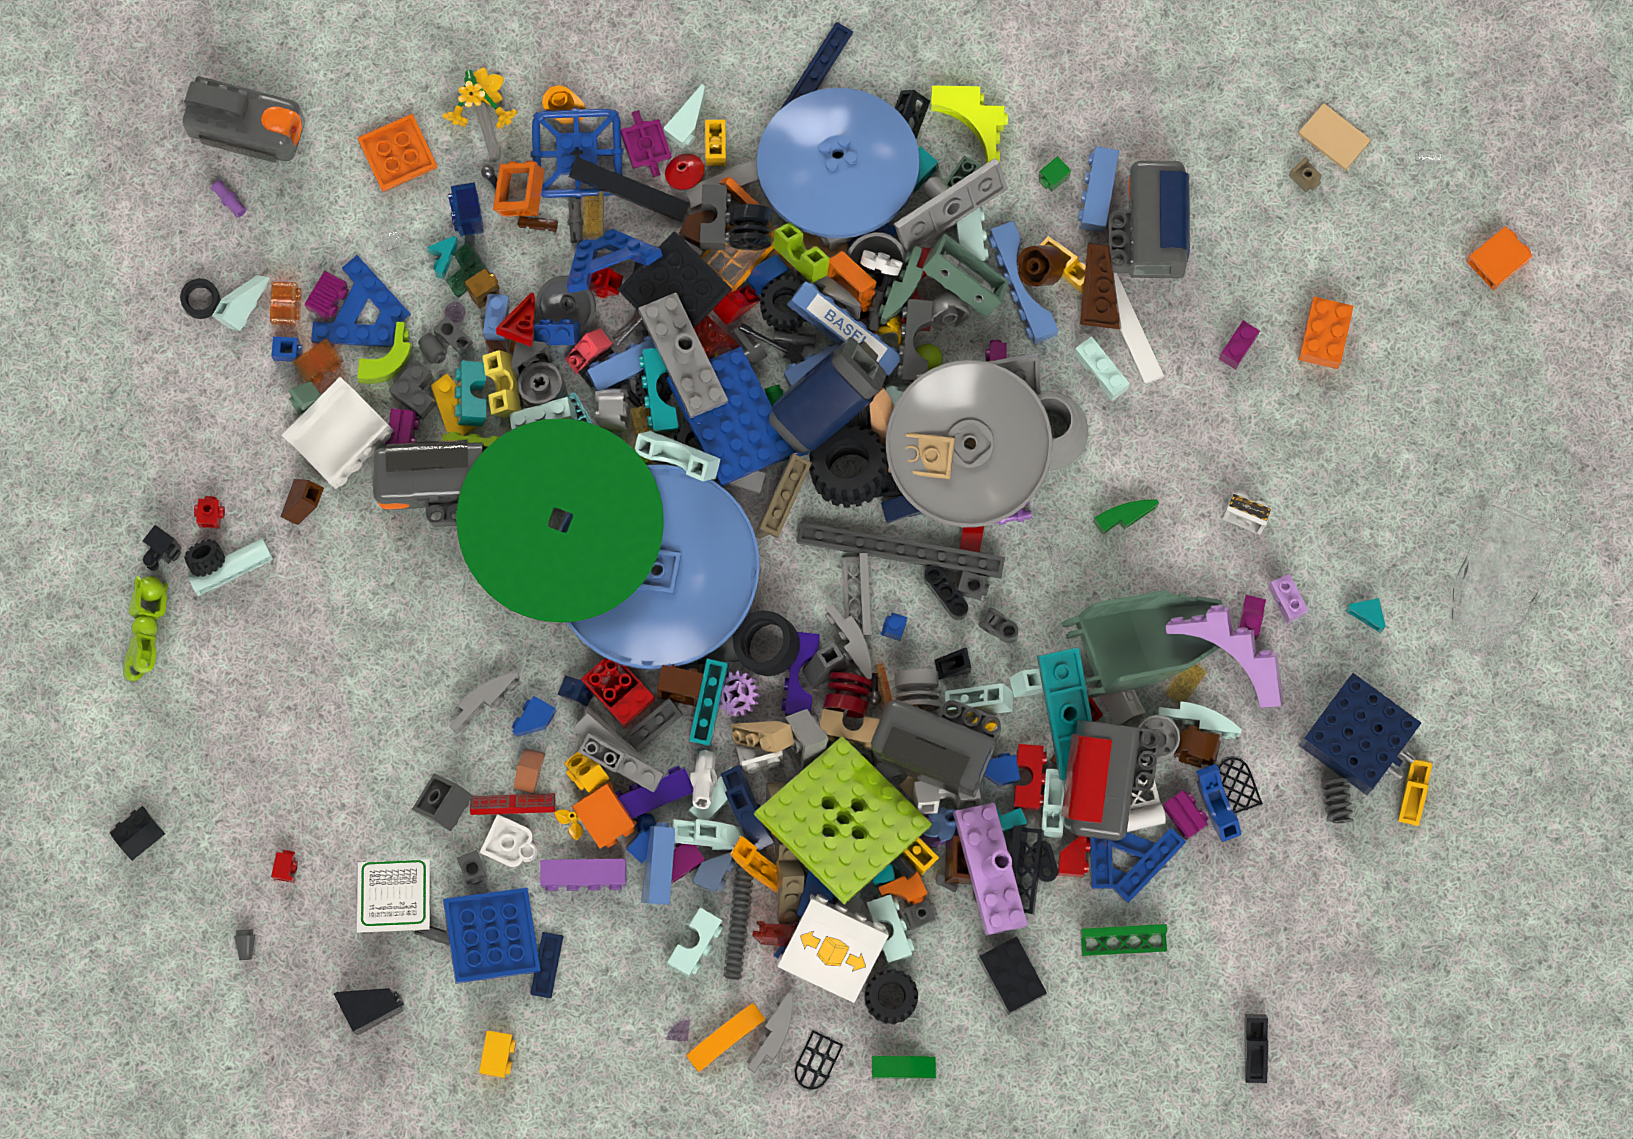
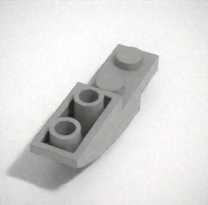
M830 604L825 608L827 612L825 617L831 625L835 623L839 628L837 633L843 641L847 640L849 642L843 647L845 651L842 653L849 663L853 662L857 667L855 672L858 675L871 679L870 655L859 626L852 615L844 620L835 606Z
M516 672L493 678L465 696L457 704L462 712L449 725L451 730L456 734L460 731L462 733L465 732L471 723L469 721L473 716L478 717L484 711V704L488 705L491 709L494 706H500L505 700L504 695L507 691L510 690L512 692L518 686L519 682L517 680L519 675Z
M588 733L578 751L611 771L622 774L652 792L656 791L665 774L649 765L644 759Z
M790 991L787 995H781L776 1003L779 1007L774 1013L770 1011L764 1020L766 1023L765 1029L771 1033L770 1035L765 1034L759 1042L761 1048L757 1053L753 1051L747 1060V1063H749L747 1068L753 1073L757 1071L766 1056L775 1060L786 1039L793 1009V994Z

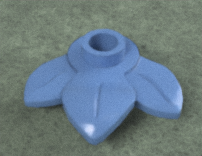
M938 807L937 813L927 814L932 820V825L924 834L929 837L939 836L941 842L951 839L957 829L953 812L957 810H947L944 807Z

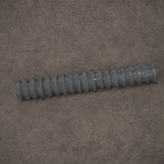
M736 862L738 868H736L737 874H735V878L737 880L734 881L736 885L733 888L735 894L732 896L734 898L732 901L734 906L731 907L733 914H730L732 918L729 922L731 924V927H729L730 933L728 934L730 940H727L729 947H726L728 953H726L727 960H725V964L727 965L724 967L726 973H723V977L740 980L742 979L740 972H743L741 966L744 965V962H742V959H744L743 952H745L743 946L746 945L744 939H747L745 935L747 932L746 926H748L746 921L749 919L747 913L750 912L748 906L751 904L749 902L751 900L749 895L752 893L750 887L753 886L751 880L754 877Z

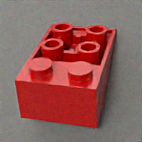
M607 658L600 661L581 678L582 682L623 729L655 702V698L626 666Z

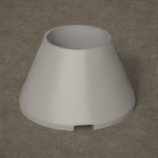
M1041 391L1037 396L1045 410L1061 416L1068 429L1064 435L1053 439L1052 457L1048 470L1053 471L1070 465L1081 455L1088 439V424L1082 409L1071 398L1058 392Z

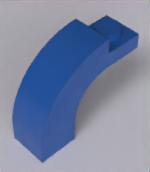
M1214 764L1196 771L1201 798L1220 840L1225 842L1242 835L1239 820L1227 800L1218 766Z

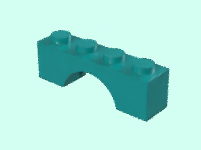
M656 348L643 349L642 355L638 356L640 368L644 369V376H641L642 388H646L647 396H644L645 409L649 408L650 416H647V427L655 433L677 431L676 407L665 404L658 396L656 390L657 380L662 374L667 372L666 367Z

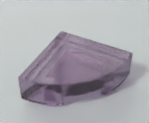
M684 1020L674 1025L668 1032L666 1040L688 1042L690 1020Z

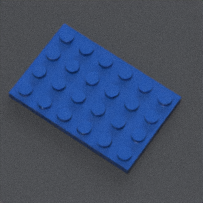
M741 346L709 360L728 399V403L690 418L670 376L666 380L702 451L720 459L716 478L721 487L789 458L792 454L796 453L771 427L769 415L773 407Z

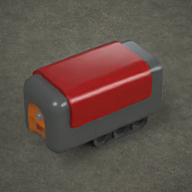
M1077 720L1076 734H1072L1061 815L1065 817L1064 825L1067 831L1078 836L1107 840H1121L1125 837L1128 828L1132 790L1148 791L1154 785L1160 741L1156 731L1124 725ZM1147 733L1152 735V742L1150 744H1145L1144 736ZM1147 754L1150 761L1144 766L1141 763V758ZM1145 775L1147 783L1141 787L1138 784V779L1140 776Z

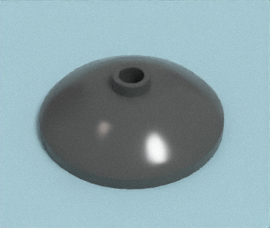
M869 232L861 235L851 244L846 255L856 264L861 259L864 250L873 252L877 256L879 252L890 256L889 260L901 261L903 264L899 274L891 275L888 285H893L894 280L900 282L899 278L902 269L906 270L907 263H905V251L896 238L884 232Z
M557 276L548 280L540 288L536 297L535 307L539 320L552 319V321H560V319L571 318L572 321H580L581 333L585 331L592 323L596 312L595 298L590 288L569 293L566 287L569 276ZM567 300L572 302V307L567 306Z

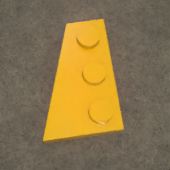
M445 374L431 385L447 433L458 432L461 436H466L477 427L458 425V417L454 415L455 405L458 404V399L454 398V391L457 385L448 374Z

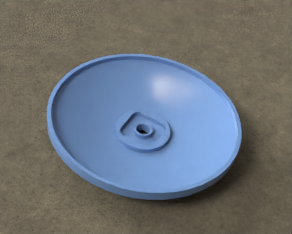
M828 88L813 91L796 98L784 106L771 119L763 132L758 146L757 174L766 200L786 222H790L799 230L812 235L827 238H849L867 234L884 226L902 211L911 198L917 184L919 151L909 124L890 104L864 91L848 88ZM835 152H841L844 156L840 159H835L832 155Z

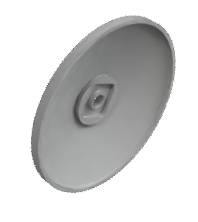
M974 360L943 364L917 378L897 401L890 416L886 434V454L889 468L896 485L905 498L928 517L941 523L959 527H979L994 524L1022 509L1043 484L1049 470L1053 450L1052 429L1049 417L1034 390L1013 372L992 363ZM906 433L955 438L950 479L913 474L912 471H928L920 455L916 461L908 462V460H914L917 457V451L914 448L906 450V447L915 446L919 450V438L906 437ZM970 437L976 441V447L972 450L967 449L964 444L965 440Z

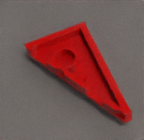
M530 293L496 327L497 335L530 347L532 346L535 310L534 293Z

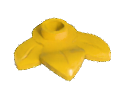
M485 67L478 69L473 74L476 77V81L496 104L501 102L503 98L497 91L501 88L504 77L498 74L488 75ZM479 98L481 102L490 105L485 98Z

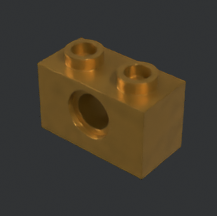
M486 269L465 281L468 294L479 309L486 305L488 294L499 295V282L492 272L489 274Z

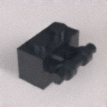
M156 525L153 526L142 540L149 549L143 556V563L150 571H156L159 568L160 559L169 564L171 561H176L181 554V546L176 539Z
M141 806L138 810L134 809L128 818L122 823L119 821L115 828L109 832L117 845L132 861L165 835V832L144 806Z

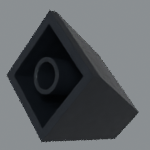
M390 988L334 993L348 1024L356 1035H360L403 1012L401 1006L405 1005L397 991L393 992Z

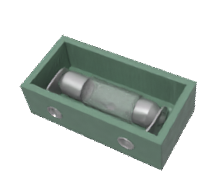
M945 233L930 249L922 268L929 277L936 279L944 288L951 290L959 299L967 302L978 313L986 317L1002 302L1009 283L1007 279Z

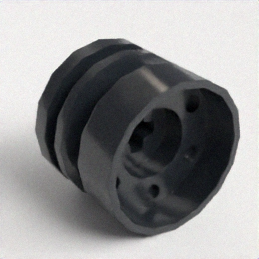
M742 204L730 208L729 224L732 228L729 229V245L731 247L755 251L771 246V230L768 227L772 225V210L769 207L757 204Z

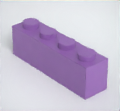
M626 859L540 860V886L548 892L558 891V888L567 887V891H579V887H588L589 891H599L601 887H609V890L613 891L622 890V886H626Z

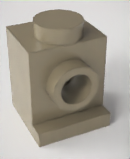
M1305 157L1291 170L1289 177L1306 193L1309 189L1314 191L1321 184L1320 179L1322 175ZM1307 172L1311 177H1306L1304 173Z

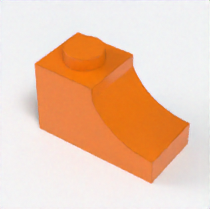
M918 871L908 880L903 876L878 887L881 897L891 894V896L904 899L907 905H916L925 901L924 898L928 894Z

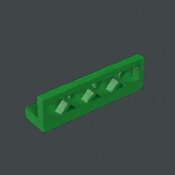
M1167 924L1081 929L1082 956L1167 952ZM1152 935H1161L1162 947L1153 948L1147 941ZM1136 936L1143 942L1138 949H1132L1126 944L1130 937ZM1141 936H1148V937L1146 938V940H1144ZM1119 937H1127V938L1125 939V941H1123V940H1122L1121 938H1119ZM1098 938L1106 939L1104 940V942H1101ZM1109 938H1116L1122 943L1117 950H1111L1105 945ZM1085 939H1095L1101 945L1096 951H1086ZM1144 944H1146L1149 948H1142V947H1143ZM1102 946L1106 949L1103 951H1099Z

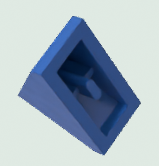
M775 254L755 266L747 282L756 291L757 295L761 296V292L765 289V285L768 282L772 284V279L774 278L778 281L780 276L785 275L790 269Z

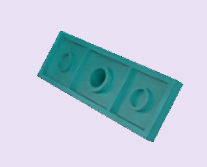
M1078 647L1037 656L1060 780H1066L1072 734H1076L1077 720L1092 721Z

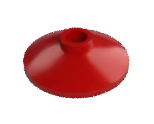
M678 155L668 163L665 169L666 181L677 190L691 189L702 180L705 172L704 164L696 155Z

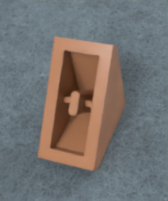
M525 748L517 766L514 789L534 794L545 753Z

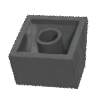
M433 774L412 810L440 827L452 831L463 811L468 807L473 795L458 784Z

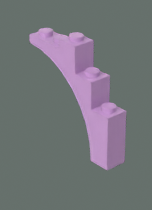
M1215 605L1207 611L1206 618H1204V615L1192 616V619L1183 620V617H1175L1166 624L1167 634H1186L1200 637L1215 643L1229 652L1249 675L1257 692L1260 708L1282 705L1284 700L1278 653H1272L1271 650H1263L1257 654L1254 630H1248V628L1244 627L1237 628L1233 632L1230 607L1224 608V605Z

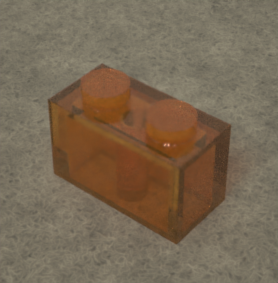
M326 338L292 362L307 383L313 382V384H316L324 378L323 375L327 372H334L341 367L340 364L344 360L333 343Z

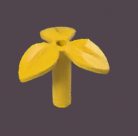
M897 314L887 322V325L880 326L878 332L871 333L882 335L895 332L898 335L897 347H900L903 341V337H901L902 320Z
M565 809L555 811L554 815L559 823H571L568 829L569 835L575 840L580 839L583 834V827L578 824V821L581 820L576 812H569V810Z

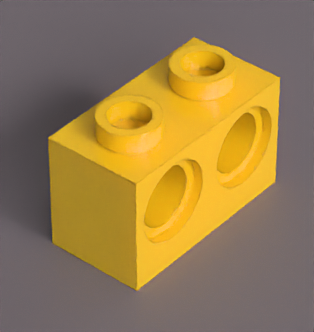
M576 752L563 763L568 769L565 773L580 790L585 789L589 794L610 779L599 763L580 752Z

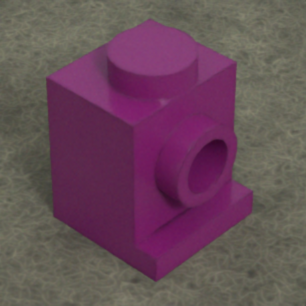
M991 340L989 349L985 350V361L1006 359L1007 343H1002L1001 340Z

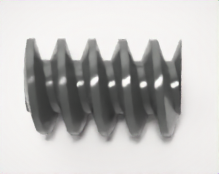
M1347 778L1332 779L1322 784L1323 788L1328 789L1323 792V795L1330 797L1324 800L1326 805H1330L1325 809L1326 813L1331 814L1326 817V820L1337 824L1354 821V819L1347 818V815L1353 813L1352 810L1346 809V807L1352 805L1351 802L1345 801L1346 798L1351 796L1348 793H1344V790L1350 788L1348 785L1343 784V782L1349 780Z

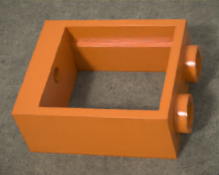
M509 161L508 164H500L493 210L505 217L538 216L545 169L540 167L535 161H526V163ZM529 173L525 201L507 202L511 174Z
M843 251L839 252L829 260L827 276L846 289L861 304L860 312H866L868 307H871V300L875 294L874 290L877 282Z

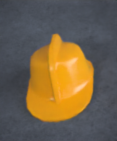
M564 85L550 86L542 98L545 110H573L575 107L586 109L583 101ZM579 117V122H581L584 117ZM555 118L563 125L574 123L573 118Z

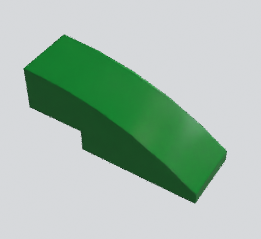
M1157 499L1121 504L1094 517L1093 523L1102 535L1118 524L1125 530L1156 509L1159 502Z
M871 1057L872 1079L936 1078V1057Z

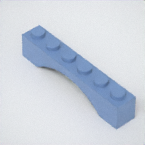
M1014 221L992 228L988 241L991 248H995L997 251V255H995L999 267L1003 266L1005 271L1003 277L1009 281L1008 284L1012 288V291H1010L1011 298L1014 303H1018L1020 308L1018 310L1019 318L1021 321L1025 320L1027 325L1025 332L1028 339H1032L1034 344L1057 336L1058 328L1051 312L1041 307L1030 297L1019 278L1017 252L1021 238Z

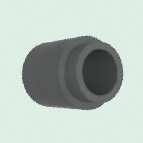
M427 333L419 339V348L430 363L439 364L446 359L447 350L435 335Z

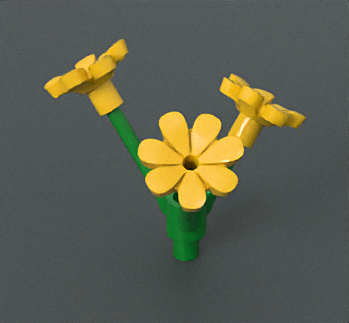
M465 71V85L460 86L458 89L459 93H461L458 97V106H455L454 112L443 113L442 118L452 121L454 125L466 127L468 119L463 118L461 115L464 101H466V107H471L472 103L479 106L481 105L479 98H485L499 116L498 123L496 124L497 129L503 128L505 124L508 126L518 111L512 109L505 112L502 107H498L476 81L473 71Z

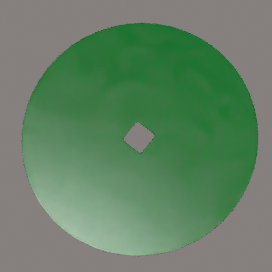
M558 418L535 421L519 426L496 439L482 452L470 468L463 482L457 505L456 525L459 545L464 560L474 578L491 597L506 608L522 616L546 622L566 623L602 615L624 602L640 587L657 559L663 536L664 516L661 496L656 481L643 459L630 445L612 432L597 425L579 420ZM554 508H559L573 514L566 533L548 526Z

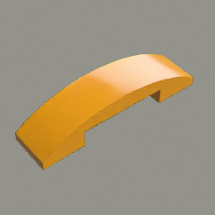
M740 836L730 853L731 856L756 880L778 893L776 865L757 852L755 845L743 836Z
M754 1003L750 1004L703 1040L686 1057L698 1072L702 1071L727 1049L764 1022L765 1017Z

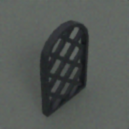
M1235 757L1222 761L1218 768L1220 774L1225 776L1222 781L1223 787L1230 790L1226 796L1228 802L1235 803L1232 809L1233 812L1236 814L1262 805V800L1248 765L1243 760ZM1229 760H1232V761H1231V764L1225 763V762H1227V761H1229ZM1235 760L1242 763L1240 769L1232 766ZM1223 764L1229 767L1226 774L1220 771V767ZM1244 765L1247 768L1248 773L1242 771ZM1231 768L1238 771L1236 778L1228 775ZM1240 773L1248 776L1245 783L1238 780ZM1226 778L1234 780L1231 787L1224 785ZM1249 778H1251L1254 787L1247 784ZM1236 782L1243 785L1241 792L1233 789ZM1245 787L1253 789L1250 796L1243 794ZM1232 791L1239 794L1237 801L1229 798ZM1255 791H1256V794H1257V797H1258L1259 801L1256 800V799H1254V798H1252L1253 795H1254V793H1255ZM1241 796L1249 799L1246 806L1238 803ZM1251 800L1257 803L1255 805L1249 806ZM1237 805L1243 807V809L1235 811Z

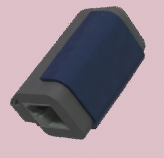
M1141 160L1132 165L1129 177V210L1112 212L1108 221V245L1110 246L1111 260L1119 258L1123 261L1121 264H1115L1112 261L1114 273H1129L1131 278L1178 279L1184 276L1190 254L1189 174L1186 173L1185 167L1181 162ZM1120 220L1123 224L1115 225L1112 221ZM1120 239L1123 243L1116 245L1112 241Z
M849 337L775 401L769 415L771 427L798 453L816 450L873 401L875 394L881 389L886 378V372L876 361L878 354L865 341L858 343L854 338Z

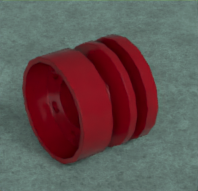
M830 673L828 679L832 683H828L827 688L835 693L825 695L823 709L844 712L847 709L846 717H866L869 703L860 697L870 696L871 692L868 689L872 687L873 682L854 673Z

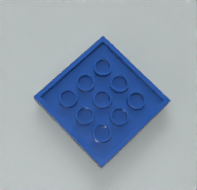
M528 888L443 899L455 984L541 971Z

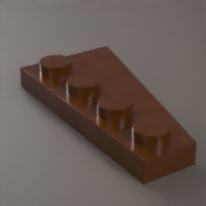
M1088 243L1080 325L1120 330L1121 321L1110 246Z

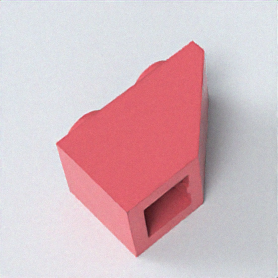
M601 328L583 336L565 357V360L574 372L578 374L581 369L607 351L613 343Z

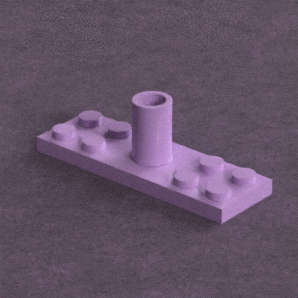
M995 803L954 811L953 815L985 935L1028 926L1012 869V858L1007 851Z

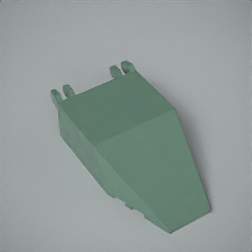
M1162 590L1096 602L1078 616L1063 621L1061 623L1062 627L1077 625L1078 630L1065 634L1066 638L1071 639L1081 636L1094 676L1086 678L1085 684L1091 685L1097 682L1098 688L1087 692L1088 698L1156 685L1191 668L1221 648L1215 643L1200 637L1186 634H1167L1166 624L1175 617H1183V620L1192 619V616L1204 615V618H1206L1207 611L1212 606L1223 605L1222 601L1200 596L1196 598L1189 597L1187 594L1182 593L1178 595L1171 594L1169 591Z

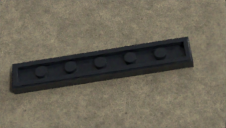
M576 157L568 176L680 222L683 221L689 205L687 201Z

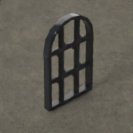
M812 1030L803 1052L796 1062L794 1072L798 1084L809 1090L818 1089L823 1086L830 1077L843 1044ZM813 1034L820 1036L815 1049L808 1047ZM823 1038L831 1041L825 1054L819 1052L818 1049ZM834 1043L840 1045L835 1059L829 1057V1052ZM806 1049L811 1051L812 1054L807 1066L800 1063ZM815 1054L822 1057L817 1071L810 1066ZM826 1059L833 1063L828 1074L824 1075L821 1073V1069ZM798 1066L804 1068L800 1080L797 1078ZM807 1071L815 1073L810 1087L802 1084ZM818 1076L825 1078L822 1084L813 1087Z

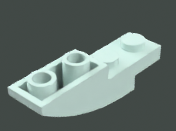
M1181 701L1178 709L1159 707L1157 710V715L1168 717L1173 722L1181 721L1184 726H1194L1197 723L1198 728L1201 729L1200 731L1223 735L1224 739L1233 740L1241 734L1242 729L1234 722L1204 706Z
M696 819L695 822L673 820L672 828H675L674 843L711 846L712 850L731 852L740 836L747 839L741 827L701 819Z

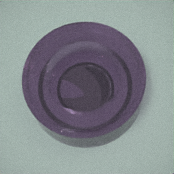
M452 302L445 308V316L449 317L454 323H459L465 318L466 312L462 304Z

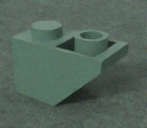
M312 382L299 385L288 391L291 395L289 400L298 414L304 413L321 396Z

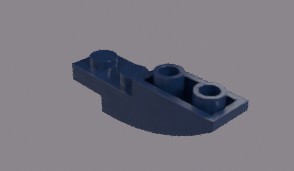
M737 765L721 773L727 789L725 792L726 797L749 842L757 847V852L774 844L771 831L754 815L755 811L761 806L756 803L742 766Z

